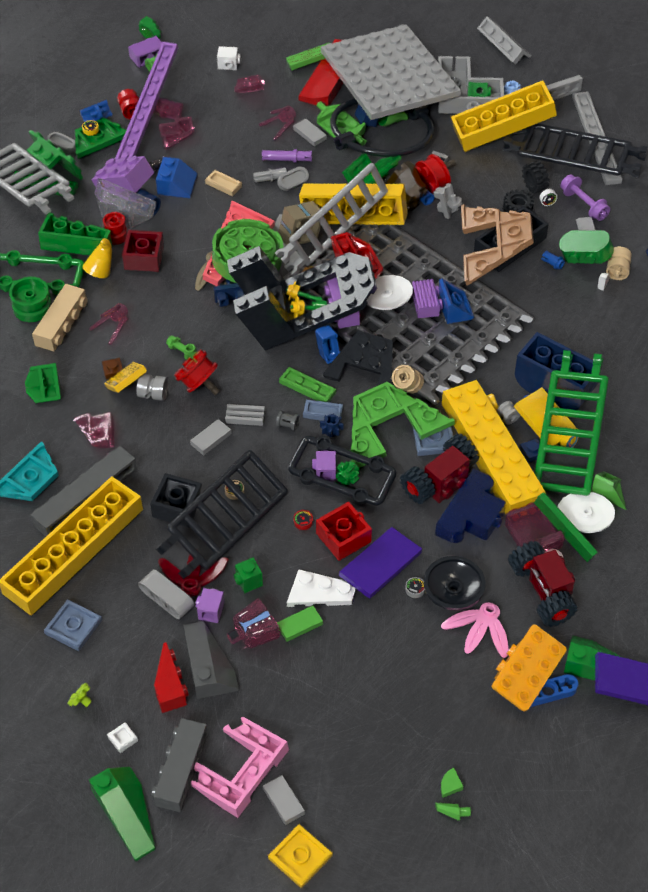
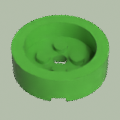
M239 219L228 222L227 226L216 231L212 241V263L216 271L225 279L236 283L229 274L227 260L249 251L244 247L246 245L251 246L249 250L260 246L279 272L282 265V256L278 258L275 252L283 248V240L277 231L275 232L269 228L268 224L253 219Z

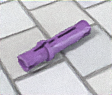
M297 149L293 151L262 150V161L312 162V151H297Z

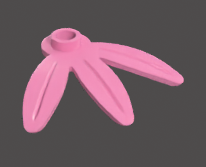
M484 603L479 610L459 612L448 618L441 625L442 629L448 630L476 621L466 639L465 653L467 654L471 653L478 646L486 633L487 627H489L498 653L503 658L508 656L506 654L508 651L507 636L502 624L497 619L500 615V609L493 603Z

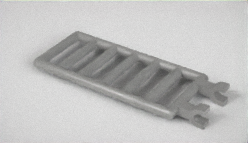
M12 143L0 150V157L13 150L16 151L0 160V168L22 156L25 157L0 171V186L26 206L30 207L35 204L44 214H48L51 212V208L47 206L49 203L46 199L47 197L59 192L68 202L74 199V196L70 193L72 189L69 187L67 179L53 169L49 170L18 144ZM30 162L33 163V164L30 165L29 167H27V168H25V169H23V170H21V171L15 173L14 175H12V176H10V177H8V178H6V179H4V180L2 179V177H4V176L10 174L11 172H13V171H15V170H17V169H19V168H21V167L27 165L28 163H30ZM39 168L41 169L40 172L26 178L25 180L13 186L10 185L11 183L34 172L35 170ZM46 175L51 176L21 193L18 191ZM56 181L59 182L57 185H55V186H53V187L47 189L46 191H44V192H42V193H40V194L34 196L33 198H31V199H28V198H27L28 196H30V195L34 194L35 192H37V191H39V190H41V189L47 187L48 185H50V184H52V183H54V182H56Z
M368 164L289 238L290 243L286 247L275 252L278 258L284 255L281 258L284 264L290 260V256L295 251L298 253L299 257L294 262H289L284 266L288 272L293 269L290 272L292 276L299 274L300 269L304 265H310L332 245L331 236L345 233L387 194L388 189L375 164ZM370 172L380 189L374 196L371 195L363 180ZM357 184L367 200V203L359 208L350 193ZM344 196L354 212V215L346 220L337 205ZM330 209L333 210L342 225L336 232H333L324 217ZM317 221H319L329 237L322 245L311 230V227ZM305 233L316 249L309 257L297 241Z

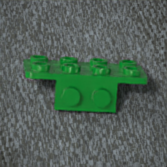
M32 130L28 132L34 140V143L26 150L29 155L49 170L58 163L79 180L83 179L82 171L75 165L76 161L72 156H66L61 148H55L54 144L48 139L44 140V137L38 131L36 133Z
M362 154L342 172L348 183L368 164L372 163L367 154ZM399 155L377 161L375 166L381 177L387 176L389 174L388 171L395 168L402 157ZM371 172L363 179L365 184H377Z

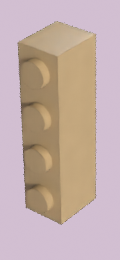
M68 284L64 285L32 333L35 346L55 351L58 345H61L65 334L70 331L71 325L78 319L80 311L87 305L85 289Z

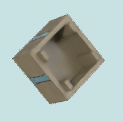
M314 201L284 207L278 233L286 245L290 243L289 238L320 210ZM319 221L311 227L317 238L321 227ZM306 233L297 240L299 244L311 242Z

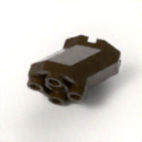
M411 161L404 162L401 165L402 169H396L386 182V184L405 185L408 212L410 209L414 210L419 205V199L423 198L429 191Z

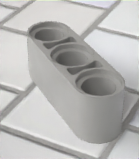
M153 569L138 582V586L144 594L178 620L195 606L189 595L157 570Z

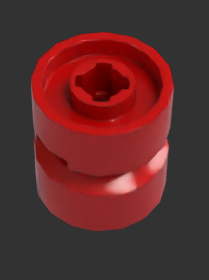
M125 89L118 94L117 100L123 116L131 120L139 97L135 90Z
M119 212L106 214L103 218L104 229L111 231L112 244L119 245L124 243L127 236L124 215Z

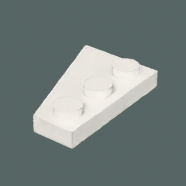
M298 570L287 600V607H294V605L305 604V606H313V604H326L327 606L352 605L357 589L344 580Z

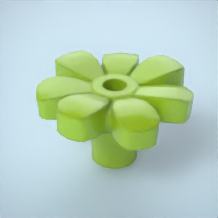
M83 683L71 695L67 704L76 706L81 702L87 707L92 702L86 696L90 690L89 685Z

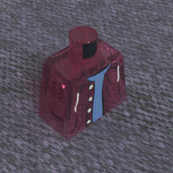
M259 598L233 617L235 629L227 633V637L232 645L243 640L248 648L280 638L279 625Z

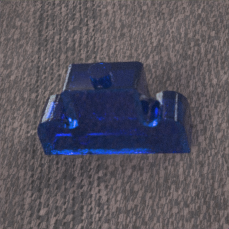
M476 469L472 470L436 523V536L451 543H459L464 539L466 531L483 540H488L494 529L500 527L504 515L505 501L492 495L494 482L489 475Z

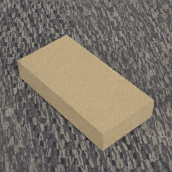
M214 170L205 179L207 185L230 196H233L242 187V182L217 170Z

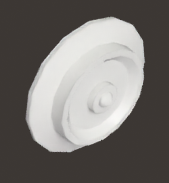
M396 275L380 276L376 279L377 290L369 296L367 305L380 310L398 308L409 301L413 295V287L403 277Z
M591 492L588 496L569 494L558 504V508L582 533H594L604 530L611 525L615 516V509L612 503L604 496Z

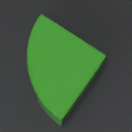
M454 768L450 769L442 779L441 795L443 798L463 790V785Z

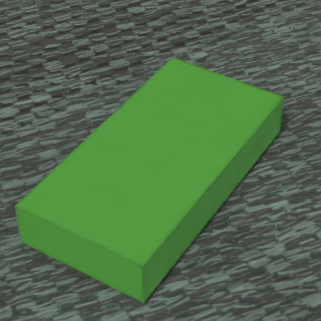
M314 606L277 622V627L286 642L323 625V620Z

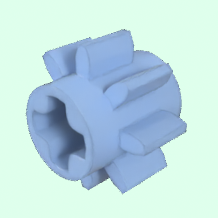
M516 81L506 82L504 96L520 90L521 85Z

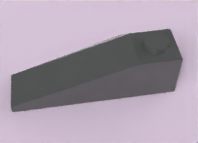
M201 621L183 625L197 699L239 691L235 670L205 622Z

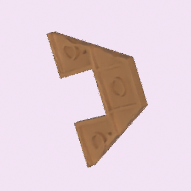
M461 205L462 230L464 234L491 227H496L497 247L463 255L466 285L473 283L534 243L530 213H518L511 210L509 212H501L495 208H469Z

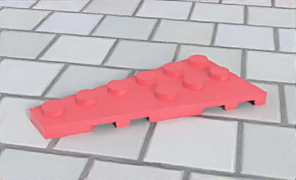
M231 201L230 209L226 214V219L221 229L227 226L228 222L239 219L258 220L268 224L269 228L272 229L275 226V221ZM249 245L244 246L247 248V250L251 248V246ZM211 255L203 273V280L219 286L225 278L214 268Z

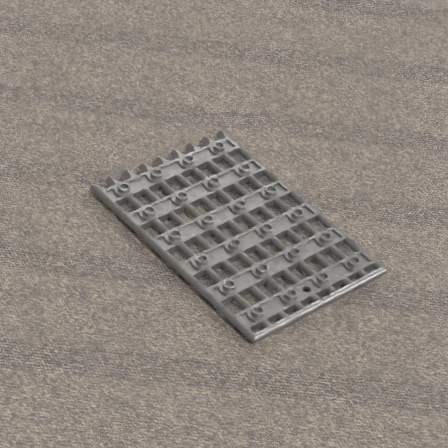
M353 224L346 232L371 245L383 267L382 276L393 275L387 271L393 265L402 271L397 276L407 279L411 285L413 281L426 280L424 278L429 274L439 280L443 278L465 291L474 315L472 320L482 327L476 332L466 325L470 320L447 324L442 310H440L439 315L443 318L439 322H435L430 317L417 318L414 302L403 304L401 307L404 310L399 314L393 310H380L366 305L363 310L359 311L360 325L340 329L337 323H330L325 326L330 325L337 335L346 342H349L352 335L358 330L393 340V342L398 340L407 348L399 352L393 347V356L395 358H393L392 373L400 365H408L419 371L423 375L424 383L417 393L436 405L439 403V398L435 394L436 391L443 393L444 390L451 389L447 383L449 380L463 384L464 378L460 374L461 370L475 373L476 367L471 361L476 360L481 363H487L488 357L483 352L484 350L499 353L500 347L495 341L500 340L510 343L512 338L507 331L511 330L522 333L523 327L519 321L533 323L534 318L478 280L471 283L478 288L473 294L462 286L466 283L462 269L396 225ZM391 230L399 237L393 241L384 234ZM379 239L387 244V246L380 249L373 242ZM333 246L328 247L313 261L314 265L309 269L334 259V250H331ZM416 247L425 254L419 258L410 251ZM405 256L414 263L407 267L398 260ZM441 264L451 270L446 276L436 270ZM304 265L300 269V272L308 270V266ZM290 272L283 277L284 280L292 277V274ZM327 282L321 283L319 285L324 288V286L327 285ZM316 286L303 291L316 297H322V300L327 301L328 304L329 296H325V294L320 296L312 290ZM496 300L505 308L499 312L489 304ZM485 310L494 317L488 322L477 314ZM383 311L392 319L385 323L376 316ZM421 320L431 328L424 332L415 325ZM371 321L380 329L372 333L364 326ZM460 329L471 337L464 342L454 333ZM410 330L419 338L411 342L403 334ZM449 339L459 347L452 352L442 343ZM437 349L447 357L440 362L431 356L430 353ZM425 359L434 368L427 372L417 364Z

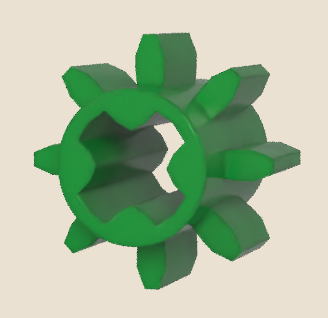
M351 461L341 462L336 467L338 470L336 478L340 483L344 485L354 484L359 479V468L355 463Z

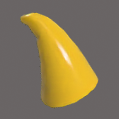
M102 239L101 243L83 264L85 272L97 278H106L110 275L112 247L108 239Z

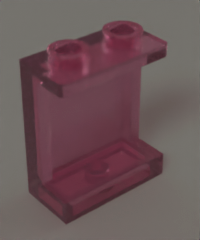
M534 502L519 509H512L506 514L505 526L517 546L522 547L524 543L528 544L530 541L533 543L537 541L541 544L544 551L549 549L558 550L563 547L565 536L561 531H555L548 518Z

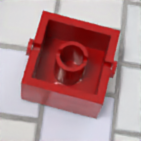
M350 502L343 504L316 520V534L338 561L372 542V528L364 520L363 513L357 512Z

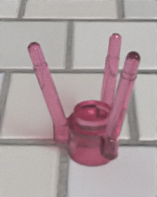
M289 105L271 111L270 114H279L259 124V126H263L278 118L282 122H287L273 140H276L294 122L293 118H295L296 113Z
M121 303L116 304L113 308L101 314L102 319L92 325L89 330H93L109 318L115 322L120 321L108 342L111 345L124 322L128 320L126 317L128 314L127 308Z

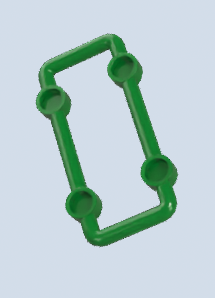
M17 250L9 251L7 254L0 253V260L7 261L11 266H18L20 262L59 264V267L63 270L70 269L72 265L78 266L73 284L68 285L80 286L84 272V261L73 259L69 254H62L59 257L20 255V252ZM10 276L0 277V289L9 292L10 287L17 280H12ZM60 279L46 283L49 290L57 296L65 285L64 281Z

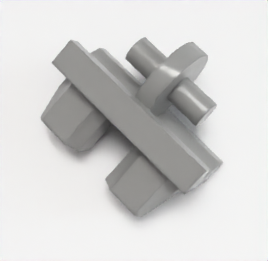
M447 184L444 188L438 187L433 193L435 198L440 199L437 205L438 212L444 213L446 219H450L451 214L459 210V206L462 205V199L456 197L452 184Z

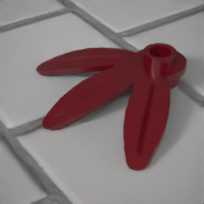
M191 555L188 557L187 564L194 559ZM226 557L221 558L200 577L201 566L199 565L184 579L178 574L180 570L165 558H160L158 563L162 572L170 581L181 586L180 589L193 597L200 593L201 586L212 582L223 572L229 559Z

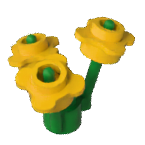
M294 281L293 285L289 284V287L286 288V295H289L288 301L291 298L295 299L290 305L291 312H294V318L306 314L305 310L313 311L327 305V301L322 300V297L301 292V286L296 285L297 281ZM298 295L315 300V302L312 301L311 306H306L303 300H299Z

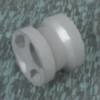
M511 401L502 403L497 409L498 415L503 417V421L507 425L514 423L520 417Z

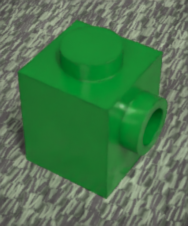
M254 557L235 565L236 573L233 576L236 584L241 586L244 594L263 586L262 572Z

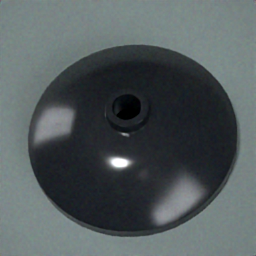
M447 556L440 558L428 567L424 575V589L427 596L433 603L447 610L468 609L480 601L485 591L486 582L482 570L473 561L464 557Z

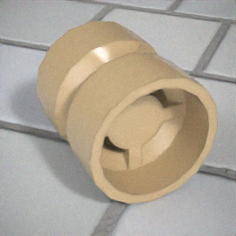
M400 365L392 373L393 384L407 393H416L423 386V375L408 365Z

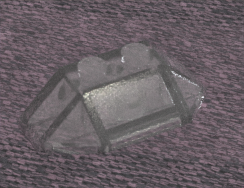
M98 178L95 197L102 218L110 212H119L124 215L126 228L132 229L153 218L156 201Z

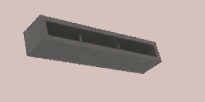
M121 446L110 451L105 458L96 462L92 468L82 473L71 484L66 485L61 492L52 496L41 507L35 509L31 514L33 526L46 537L111 476L119 482H123L137 471L136 459Z

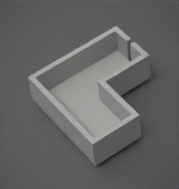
M438 56V63L449 77H457L462 82L460 87L461 96L439 101L438 113L459 114L466 111V105L469 102L476 101L482 105L504 96L503 78H471L470 57H456L455 71H452L453 56ZM468 82L488 83V87H491V95L487 97H467ZM481 88L476 90L478 94L483 92Z

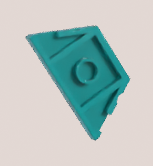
M40 442L0 480V497L33 501L59 476L43 442Z

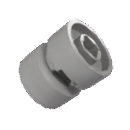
M143 374L138 378L137 397L148 399L152 396L153 400L159 401L166 399L168 391L167 377L156 376L153 378L150 374Z

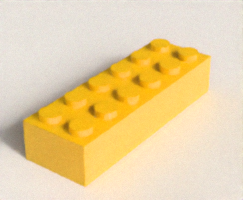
M540 81L451 116V120L464 152L555 117L557 113L555 102L544 81Z
M303 184L299 194L300 204L314 201L321 209L347 184ZM357 184L350 193L359 208L367 203V200ZM366 184L372 196L380 191L377 184ZM385 184L388 189L387 194L354 224L404 225L408 214L405 185ZM344 196L337 205L346 220L354 215V212ZM332 209L324 215L328 224H340Z

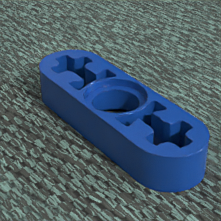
M568 674L548 679L543 688L550 687L554 690V693L546 695L541 689L530 707L573 696L577 692L578 680ZM568 683V685H572L571 689H569L568 686H564V684Z

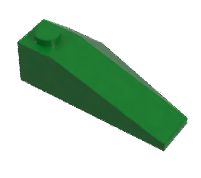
M572 635L564 673L595 680V655L597 652L621 656L593 640Z
M131 767L108 768L90 778L89 783L93 794L134 860L137 861L154 851L155 846L142 786Z

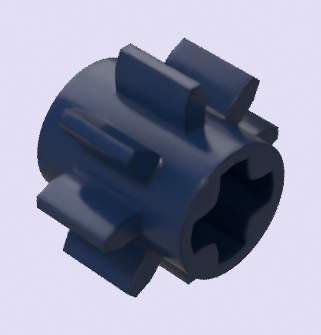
M334 414L325 415L324 421H320L322 434H326L329 438L339 436V430L342 431L344 429L342 417Z

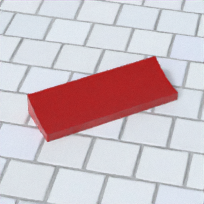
M334 39L333 43L340 42L342 40ZM326 59L320 61L299 94V101L317 105L321 101L325 106L331 105L344 83Z

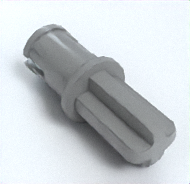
M286 168L268 169V171L254 173L253 177L255 182L269 180L273 182V180L278 179L281 174L287 171Z

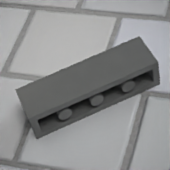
M181 718L179 726H175L172 745L169 744L166 750V763L161 765L159 782L154 784L151 796L154 797L155 806L181 813L195 773L194 766L199 761L208 735L206 724Z

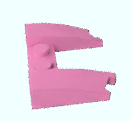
M241 717L243 725L234 730L229 725L223 728L226 734L253 752L233 780L230 782L196 762L194 769L199 772L198 782L191 781V785L237 818L251 802V794L272 766L277 767L289 751L286 740L245 717Z

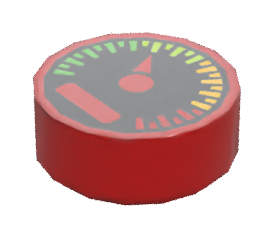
M300 510L295 513L293 520L296 528L307 530L312 527L313 516L309 511Z

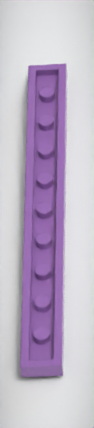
M162 42L115 159L136 156L178 51L177 44Z

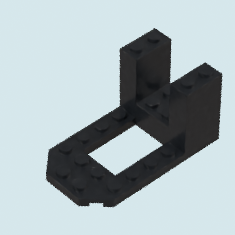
M260 246L227 260L229 274L246 294L233 300L235 314L265 351L363 310L368 303L367 299L377 290L372 263L369 258L351 252L285 280ZM337 277L341 299L294 318L293 312L290 310L291 299L288 301L289 295H286V288L289 287V284L293 285L294 281H297L296 285L301 286L300 291L303 292Z

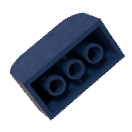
M536 332L517 355L515 378L519 385L531 394L541 387L548 393L552 371H561L563 350L571 351V354H573L570 372L591 374L593 360ZM558 378L557 389L592 393L598 382ZM555 396L554 402L559 408L578 410L585 400Z

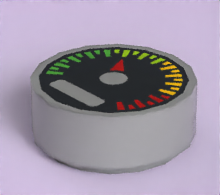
M417 577L408 579L405 585L407 595L411 598L423 596L425 593L424 581Z

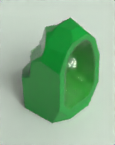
M147 16L140 20L139 31L145 38L148 39L155 36L158 39L161 38L162 31L155 20Z

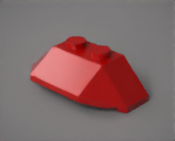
M348 232L331 236L335 258L348 252L369 258L371 261L375 280L383 272V267L369 243L352 236Z

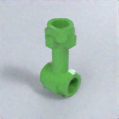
M171 335L167 339L166 344L168 347L183 352L186 360L189 357L193 359V356L197 353L196 347L193 344L184 345L179 337Z

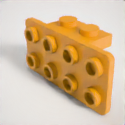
M532 625L523 639L517 645L513 643L506 653L508 655L506 661L502 659L496 667L498 673L494 677L495 680L492 683V688L520 710L527 711L565 654L566 647L537 625Z

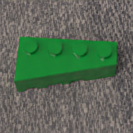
M51 212L47 214L38 232L40 248L42 250L91 255L104 238L110 241L112 247L110 230L94 225L85 226L83 222L77 220L75 222L68 221V218L64 216L58 218Z

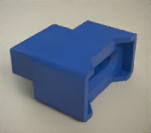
M328 325L315 329L319 354L327 364L332 363L340 353L337 341L338 335Z

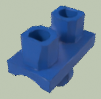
M107 100L79 110L84 122L89 120L97 121L112 116Z

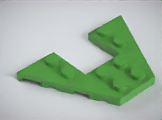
M385 382L353 397L351 451L369 458L373 456H380L382 458L387 456L372 427L402 413H405L421 440L455 425V420L444 416L435 408H430L425 402L408 396L407 392L395 388L389 382ZM351 459V462L355 463L358 468L366 465Z

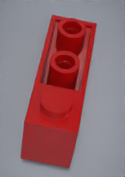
M167 642L163 643L154 683L156 697L162 713L186 706V697L189 696L186 685H181L180 679H182L180 667H175L174 661H176L174 650H169Z

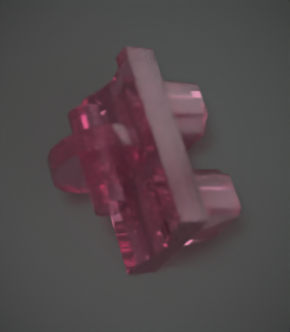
M158 98L153 114L160 115L161 118L167 117L179 121L183 111V104L169 101L165 98Z

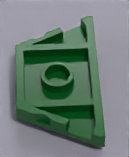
M105 118L96 121L99 125V132L95 135L89 136L84 134L82 127L76 129L75 145L77 159L123 140L126 130L121 128L120 124Z

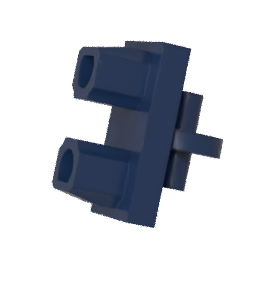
M227 279L225 285L213 287L215 303L218 302L220 307L227 306L230 300L246 295L237 283H230Z

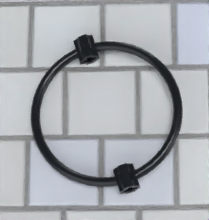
M355 98L340 104L333 111L330 118V127L335 135L334 143L339 151L349 147L358 152L373 156H405L423 149L429 144L434 134L433 123L427 115L429 112L427 105L407 111L411 120L418 118L424 120L427 125L426 137L420 143L400 150L367 148L356 144V139L351 131L343 134L339 131L336 124L337 117L346 108L359 104Z

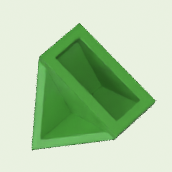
M605 471L596 474L591 492L602 495L612 504L627 510L620 484L622 479Z

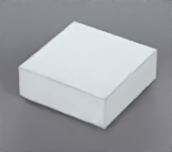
M126 722L107 734L109 740L119 753L138 741L137 736Z

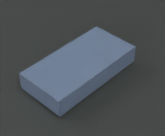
M306 399L303 418L324 421V416L329 414L341 417L343 404Z

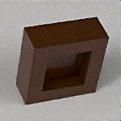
M120 358L102 361L106 380L123 370Z

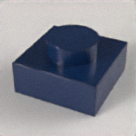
M537 438L520 444L519 449L528 463L537 460L540 444Z

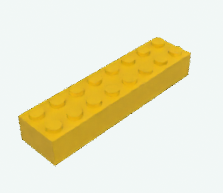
M475 380L444 390L442 407L448 417L455 420L454 427L458 434H463V437L466 436L467 440L472 442L471 445L475 446L474 450L478 452L477 456H479L476 465L508 519L538 509L534 502L541 493L544 492L546 494L479 382Z
M111 476L0 579L2 594L32 616L143 510L141 496Z

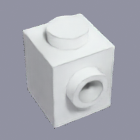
M219 47L217 55L218 69L237 70V65L241 62V54H238V47Z

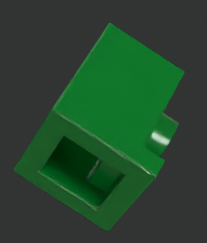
M468 82L467 97H487L491 95V87H488V83ZM481 88L483 92L478 94L476 90Z

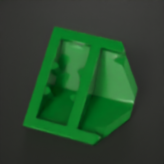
M56 363L32 366L29 369L25 380L26 393L36 404L61 400L60 380Z

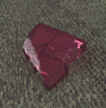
M191 116L175 118V122L159 124L164 149L170 148L194 133Z
M110 412L94 417L90 413L74 417V421L93 447H114L113 415Z

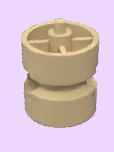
M614 247V253L608 260L606 273L610 274L611 279L623 280L629 276L632 257L629 249Z

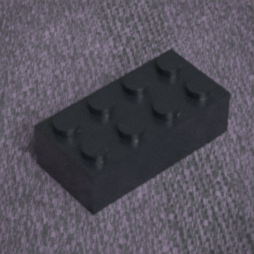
M525 206L520 207L516 212L531 214L534 243L494 268L497 272H500L547 238L549 223ZM491 227L475 239L474 252L497 247L496 227Z

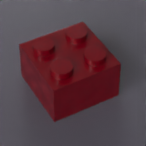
M128 230L122 253L124 270L159 272L164 250L163 232Z

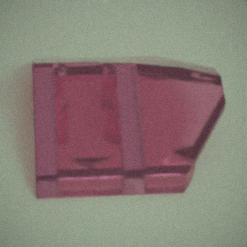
M259 74L239 78L234 87V92L246 93L263 90L264 80Z

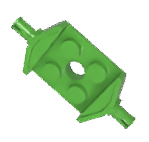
M320 101L316 105L321 110L317 116V124L334 138L335 135L330 127V118L333 111L340 104L325 106ZM343 110L338 115L336 121L339 131L342 134L351 131L356 141L361 146L365 145L366 140L361 136L365 132L366 123H358Z

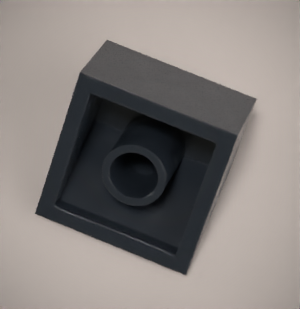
M165 473L150 503L152 517L171 522L200 495L202 483ZM197 509L190 515L192 518H194ZM183 521L180 524L182 526L190 527L185 521Z

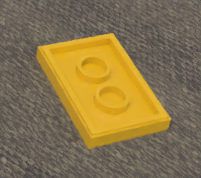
M542 387L513 406L539 438H541L548 393ZM554 402V407L559 408V406ZM552 415L550 426L577 429L568 417ZM549 434L547 445L556 446L560 444L564 435Z

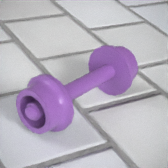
M572 174L566 176L560 185L564 195L567 197L573 194L578 195L591 207L588 213L589 217L595 218L598 221L605 219L610 212L607 201L599 199L595 202L580 189L582 184L580 177H575Z

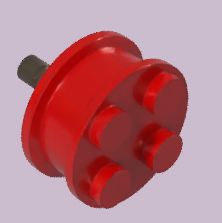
M430 154L425 161H418L415 167L421 180L433 194L438 187L444 188L447 184H451L448 169L454 167L456 162L452 159L444 163L437 155Z
M201 349L193 356V359L189 357L182 364L184 367L180 368L174 376L177 381L181 380L184 383L188 393L194 391L203 383L216 395L220 390L211 382L209 376L215 371L218 364L212 362L206 356L207 352Z

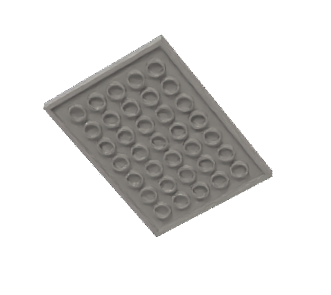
M407 24L321 46L323 56L371 120L461 96V90Z

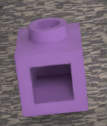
M316 451V459H312V469L316 470V476L336 481V451Z
M203 588L201 596L198 595L196 600L198 620L219 623L224 606V593L222 591Z

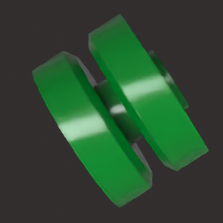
M21 278L13 283L9 289L13 313L21 321L29 323L42 320L52 305L48 285L41 278Z

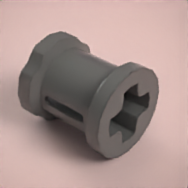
M280 410L276 426L291 428L292 431H296L300 416L298 414H286Z

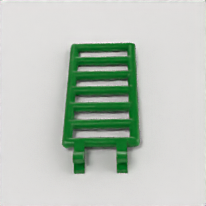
M563 350L561 371L553 370L551 373L534 474L546 491L588 496L591 493L609 378L605 375H600L603 365L602 354H594L592 373L587 374L570 372L573 354H571V351ZM558 378L600 383L599 394L557 389ZM555 396L597 401L596 412L555 408ZM552 415L594 420L593 431L550 426ZM549 434L590 438V450L547 445ZM549 452L588 457L587 469L545 464V454ZM548 471L585 476L584 487L541 482L542 472Z

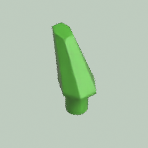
M435 802L438 812L454 819L460 820V817L471 816L470 807H459L458 804Z

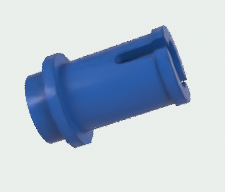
M549 251L543 253L541 260L552 265L554 269L560 270L564 266L565 260H563V257H558Z

